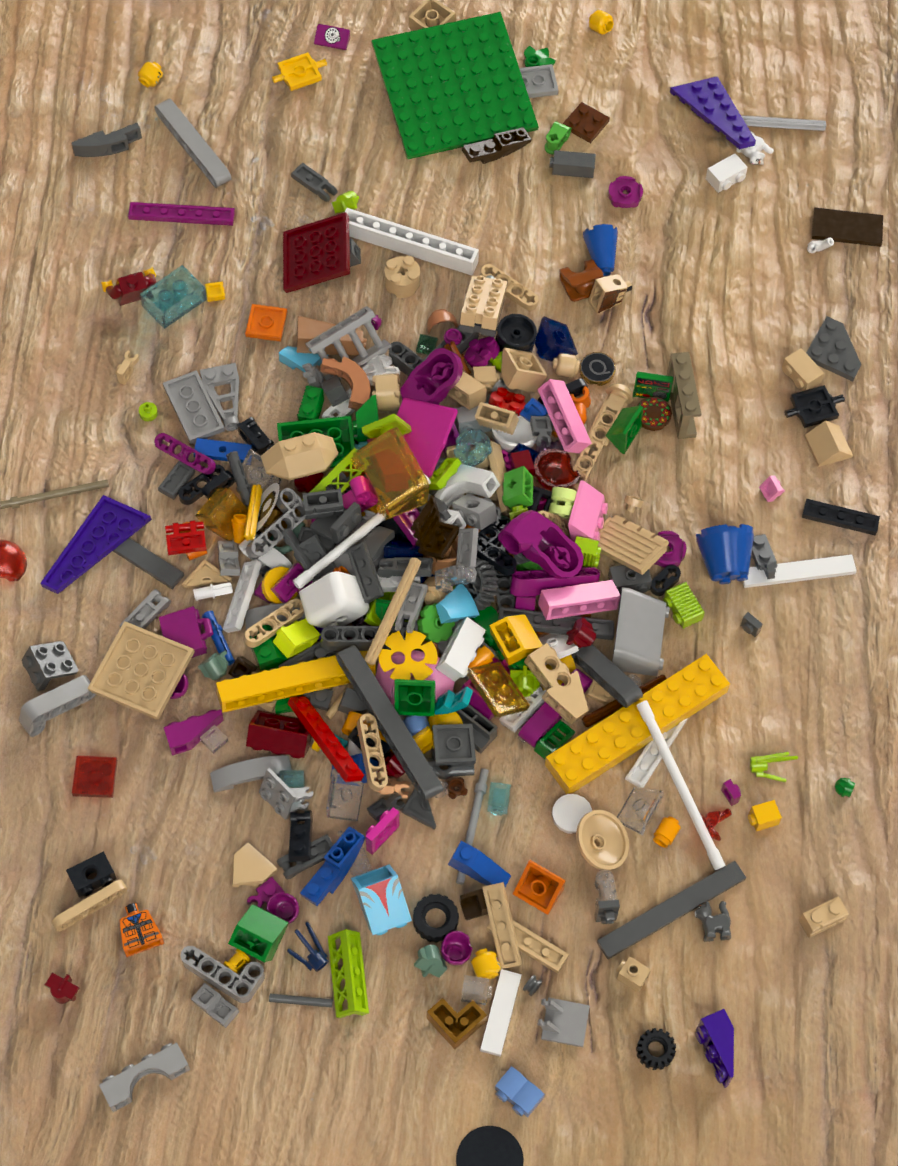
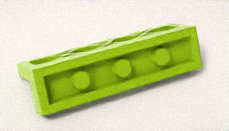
M354 448L309 493L326 491L328 485H336V489H339V485H344L341 488L342 493L350 485L351 479L359 476L371 463ZM356 457L365 464L361 469H352V461ZM341 472H349L348 482H339V474Z
M345 929L329 935L328 945L336 1018H343L351 1014L362 1016L369 1014L360 932ZM340 938L341 945L337 950L335 940ZM340 958L343 959V966L341 970L338 969V962ZM344 978L346 985L342 991L340 989V983ZM346 999L348 1009L343 1011L342 1004Z

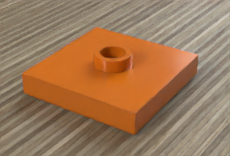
M252 304L245 336L281 342L288 313L287 308Z

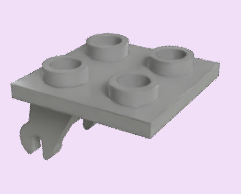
M270 768L266 770L259 790L261 797L285 820L289 818L291 812L306 810L309 802L304 805L302 803L305 799L312 798L314 792L306 793L309 787L289 788Z
M549 997L548 1001L545 998L542 999L541 1004L546 1008L544 1022L542 1019H539L537 1023L543 1030L541 1040L583 1047L590 1005Z

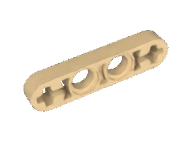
M486 264L481 268V276L487 277L492 275L494 278L507 281L506 297L528 311L537 308L538 296L494 265ZM518 289L521 293L514 295L512 290Z
M290 600L248 628L243 639L245 645L251 648L257 647L274 636L282 626L287 627L301 618L304 614L301 600ZM283 615L287 620L280 621L277 619V616ZM270 625L273 630L266 631L262 626Z
M363 714L357 721V730L367 782L372 790L380 791L387 785L388 776L378 725L373 715ZM365 720L367 723H370L369 727H367V724H363ZM366 738L373 739L375 747H369L366 744ZM370 757L377 758L379 765L373 766L370 763ZM376 777L378 780L382 781L380 784L377 781H374Z
M123 880L111 883L57 915L52 920L54 928L57 932L69 928L124 895L128 888Z

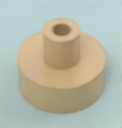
M626 494L624 502L629 504L627 511L634 513L636 507L642 508L644 500Z

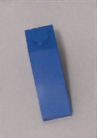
M460 841L448 863L449 866L486 886L504 882L506 887L511 877L509 873L480 850L463 841Z

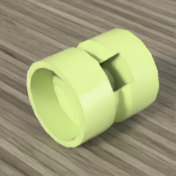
M553 487L551 494L553 502L550 503L549 513L570 519L573 508L572 504L575 501L577 491L569 488Z

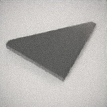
M414 789L402 809V813L435 830L436 823L429 800L424 801L417 790Z

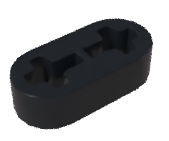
M228 470L222 472L203 487L202 493L208 500L216 498L234 484L233 474Z
M668 565L654 577L650 588L652 594L662 596L666 590L671 589L680 579L681 571L679 567ZM669 573H675V576L672 575L670 578H667ZM663 582L662 588H655L656 585H660Z

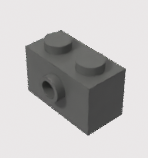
M624 565L609 568L608 578L613 580L620 595L622 587L631 588L641 593L650 590L652 579L649 569L641 575Z

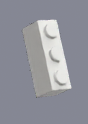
M468 617L459 622L435 669L454 682L460 677L464 678L470 669L468 668L469 663L477 655L476 649L484 641L483 635L486 630Z

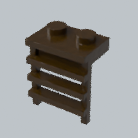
M431 495L429 497L430 500H428L417 519L414 520L411 530L415 531L413 536L418 539L416 541V545L420 546L418 553L443 559L459 534V527L441 522L435 496Z

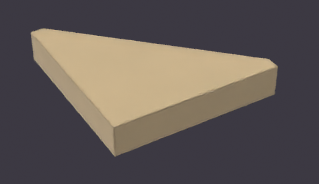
M204 559L182 583V587L186 589L210 586V584L217 585L232 582V578L220 576V570Z

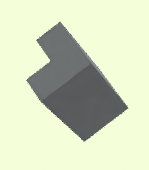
M468 705L456 712L461 717L463 724H473L475 750L481 754L497 737L498 727L471 705Z

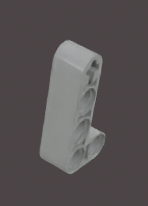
M285 488L279 492L276 505L283 514L247 545L246 553L250 558L256 559L263 556L283 539L284 535L282 532L286 529L281 526V521L286 522L287 529L291 528L293 530L305 519L303 501L292 489ZM283 494L288 497V503L282 499ZM295 509L300 511V517L296 516ZM268 532L273 535V541L268 539ZM262 543L263 546H261V547L257 550L258 552H256V551H255L256 546Z
M83 675L29 700L21 708L20 724L30 737L37 736L44 730L46 721L96 696V694L87 689L91 681L86 675Z
M187 946L181 951V960L186 969L240 1003L249 1002L265 979L263 966L259 962H250L242 973L238 975L194 946ZM193 955H194V957H195V960H193V959H191V958H190L189 960L187 959L188 956H189V957H193ZM207 965L214 967L209 973L203 971V968ZM253 970L260 971V975L257 977H251L249 974ZM228 976L231 978L226 984L220 982L222 977ZM242 987L248 989V992L244 995L237 993Z

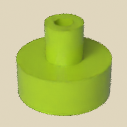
M152 402L141 404L139 407L140 418L147 422L156 419L158 416L156 405Z

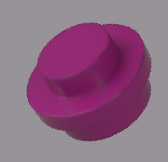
M455 328L448 329L444 334V341L446 344L449 343V345H451V341H454L455 345H458L462 341V334Z

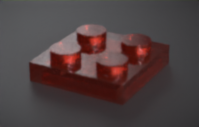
M76 756L72 795L113 798L117 757Z

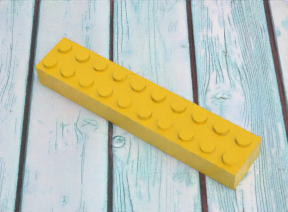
M706 653L644 693L642 698L629 707H622L546 756L545 766L566 795L572 794L653 740L646 723L640 715L637 704L648 701L657 725L663 734L726 694L730 683Z

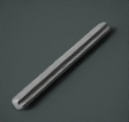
M741 115L746 125L753 127L825 131L826 121Z

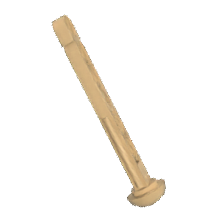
M616 383L611 384L607 388L608 395L588 432L592 444L581 452L564 488L578 491L579 484L574 483L572 480L575 476H579L583 481L587 482L603 447H607L610 441L606 436L604 438H597L595 433L602 431L606 435L621 410L632 403L633 393L627 386ZM609 416L612 418V422L607 424L603 422L602 418ZM592 447H595V451H593L591 457L588 456L590 449ZM587 461L590 467L584 469L580 466V463Z

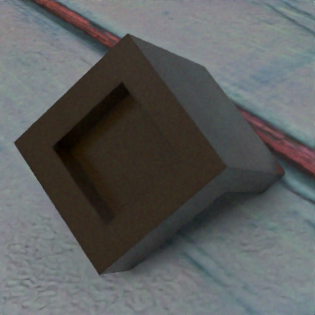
M483 889L460 895L459 902L465 920L488 914Z

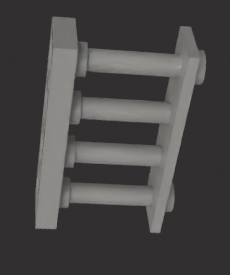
M368 306L305 344L312 354H318L322 361L323 358L328 359L325 347L330 344H334L341 359L343 356L349 358L340 342L341 337L347 334L360 354L352 359L359 366L377 355L385 354L392 347L385 339L380 340L371 323L375 314ZM361 325L366 327L375 344L368 350H365L355 332L356 328ZM327 374L324 376V379L328 380L334 375Z

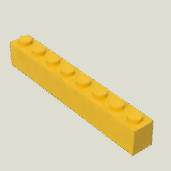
M359 651L365 659L368 651ZM336 655L326 658L320 657L317 660L308 662L303 661L291 666H281L278 669L269 671L264 670L252 675H243L230 680L224 679L216 683V691L222 713L349 684L350 681L340 667ZM367 663L374 676H376V665Z

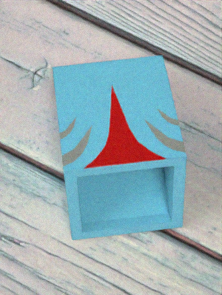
M390 864L351 878L372 935L385 934L391 928H401L412 921L399 877Z

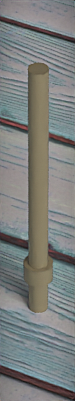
M102 480L20 498L18 496L11 497L10 500L0 502V509L9 507L14 509L28 503L109 487L108 480Z

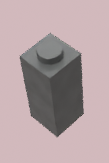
M554 150V157H550L549 168H553L552 175L593 178L596 154Z

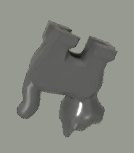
M708 901L695 910V917L702 921V927L705 932L704 942L714 941L716 932L721 934V941L731 939V920L725 901H721L719 904L721 911L719 915L712 916V909Z

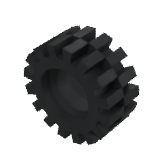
M652 1028V1031L647 1030L645 1034L641 1035L636 1051L638 1052L637 1057L641 1059L640 1063L642 1065L646 1064V1068L652 1067L653 1070H657V1068L662 1070L672 1062L676 1053V1043L674 1044L673 1036L670 1038L669 1032L664 1033L663 1029L658 1031L656 1028ZM652 1042L661 1043L664 1047V1054L659 1057L652 1056L648 1051V1045Z

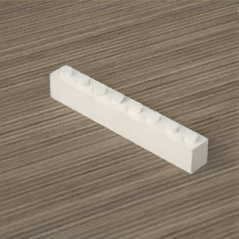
M350 208L345 210L349 215V237L468 275H473L478 264L479 249Z

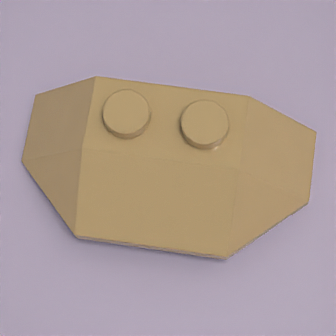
M314 432L277 442L261 455V460L266 474H272L290 481L326 471L338 456V450L333 437Z

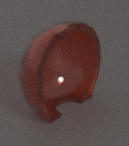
M548 449L541 452L535 458V478L543 488L552 491L553 487L571 489L579 481L581 475L578 470H573L572 458L567 451Z
M0 539V578L18 581L26 572V555L16 543Z

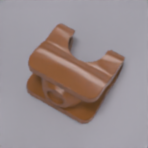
M593 259L584 261L585 266L582 272H573L568 267L559 269L560 281L569 299L573 302L589 298L595 280L603 278L602 270Z

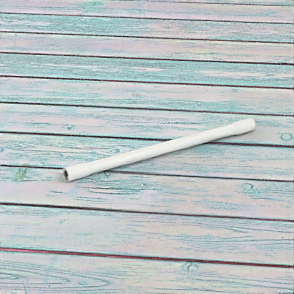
M423 474L370 520L312 567L293 580L294 585L299 590L302 589L317 574L399 507L431 483L430 479Z
M648 701L637 704L640 715L653 737L707 851V856L714 870L725 867L722 856L708 832L657 725Z

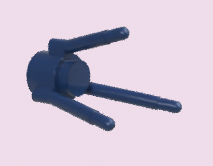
M306 922L305 925L317 949L314 950L299 930L296 929V935L310 952L307 956L309 961L291 949H288L287 952L303 963L310 971L314 969L318 972L329 962L327 960L328 956L323 951L309 922Z

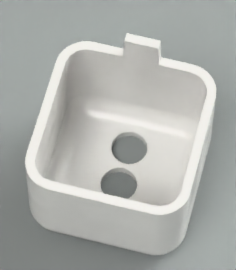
M343 572L328 573L299 592L306 620L313 626L321 628L327 626H346L365 615L369 610V603H365L356 576Z

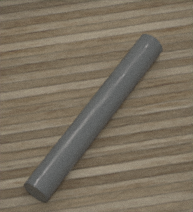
M271 993L269 995V1002L329 1008H332L333 999Z

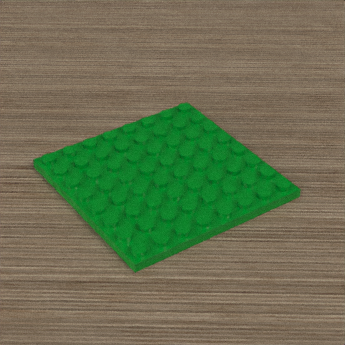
M501 12L371 40L407 160L493 139L496 133L524 127L526 132L538 130L539 126Z

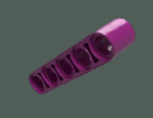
M582 567L578 574L567 579H557L545 570L516 571L512 574L510 593L520 597L538 596L541 594V590L599 582L600 570L593 567Z
M576 668L572 673L578 671L583 692L585 693L593 680ZM545 702L522 727L518 736L535 748L537 742L562 719V716Z

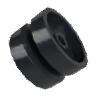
M521 314L505 316L499 322L495 337L500 347V352L504 348L532 353L537 336V328L534 322L527 316Z

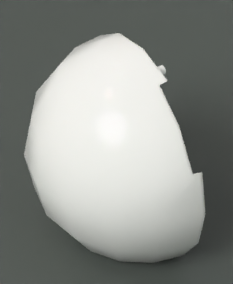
M517 416L519 421L513 435L492 428V436L495 442L501 445L502 450L509 453L529 450L536 443L538 436H532L530 422L522 416Z

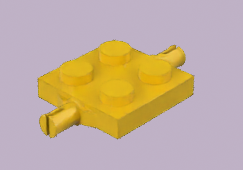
M308 52L278 62V69L281 74L272 76V81L274 84L284 81L287 83L290 91L322 81L318 68L327 66V62L325 59L316 62Z

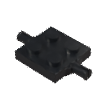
M825 385L792 394L790 399L794 408L785 410L784 413L786 418L797 415L803 427L807 428L821 424L824 421L838 419L839 413L836 409V404L845 402V397H843V394L832 397Z

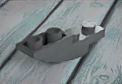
M135 123L105 135L103 130L71 142L73 153L79 157H101L129 150V143L142 139L141 129L138 123Z

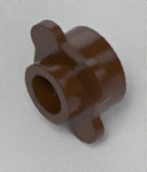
M461 777L454 778L451 781L448 780L445 783V787L449 791L448 796L451 799H455L460 795L466 796L468 793L464 785V779Z

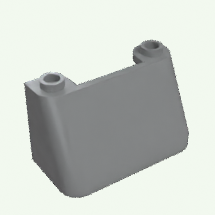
M622 587L612 663L622 672L657 677L658 670L663 669L664 659L660 658L665 618L669 617L670 607L666 606V602L631 588Z

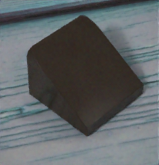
M237 657L228 674L234 678L251 675L252 672L256 671L257 666L244 657Z

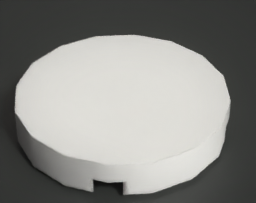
M577 794L561 796L555 802L552 809L554 824L565 833H576L581 818L592 811L590 803L584 797Z

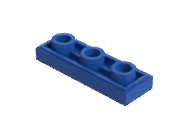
M197 438L194 449L213 460L228 461L226 454L238 451L241 463L249 464L252 445Z

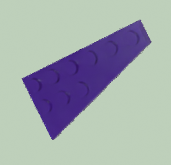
M718 76L670 87V93L673 96L677 95L683 104L687 103L695 114L706 123H711L717 132L721 131L726 135V139L738 149L755 146L756 140Z
M103 495L41 581L42 587L59 594L152 520L151 516Z

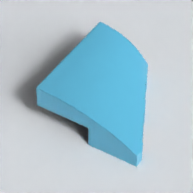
M287 346L279 352V361L293 370L298 368L306 372L302 365L310 363L313 367L316 365L320 366L322 363L318 354L297 353V347Z
M463 584L457 585L452 592L448 593L443 600L436 604L441 624L456 622L466 617L475 618L479 616L477 606Z

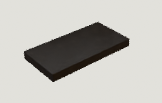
M814 207L812 239L825 240L831 237L834 242L881 247L883 241V215Z

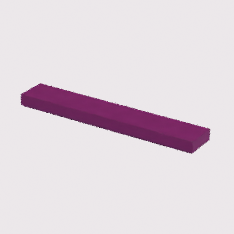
M130 202L128 218L129 220L233 226L235 208Z

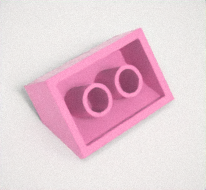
M580 481L568 522L570 539L574 542L576 536L599 541V530L604 525L603 515L607 514L608 503H605L604 495L585 481Z

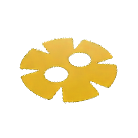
M406 630L404 640L401 633L397 631L387 637L385 645L391 650H381L379 663L384 672L395 668L390 675V678L394 681L395 679L410 680L411 673L415 680H424L433 672L425 663L437 664L436 647L432 641L421 646L426 638V635L413 630L412 633H407ZM414 649H421L424 652L425 657L422 661L417 662L411 658V652ZM402 652L405 655V661L402 664L393 663L391 660L393 653Z

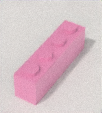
M549 379L537 390L564 451L580 453L592 444L565 382Z
M613 580L541 590L538 605L545 619L551 620L617 610L621 595Z

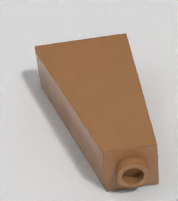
M298 316L297 353H311L305 344L336 324ZM356 329L355 332L366 349L367 339L363 338L362 330ZM346 334L341 337L340 342L347 355H360L349 335ZM334 344L325 347L326 354L339 355Z

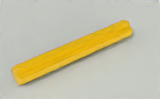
M260 484L253 485L251 488L244 537L247 541L254 540L256 535L263 490Z

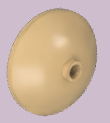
M604 810L591 811L581 818L577 826L576 839L579 850L585 860L593 867L606 871L613 870L622 865L628 855L629 839L621 821L612 813Z

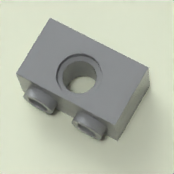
M468 493L452 503L453 510L460 513L465 523L479 530L497 521L496 506L492 502Z

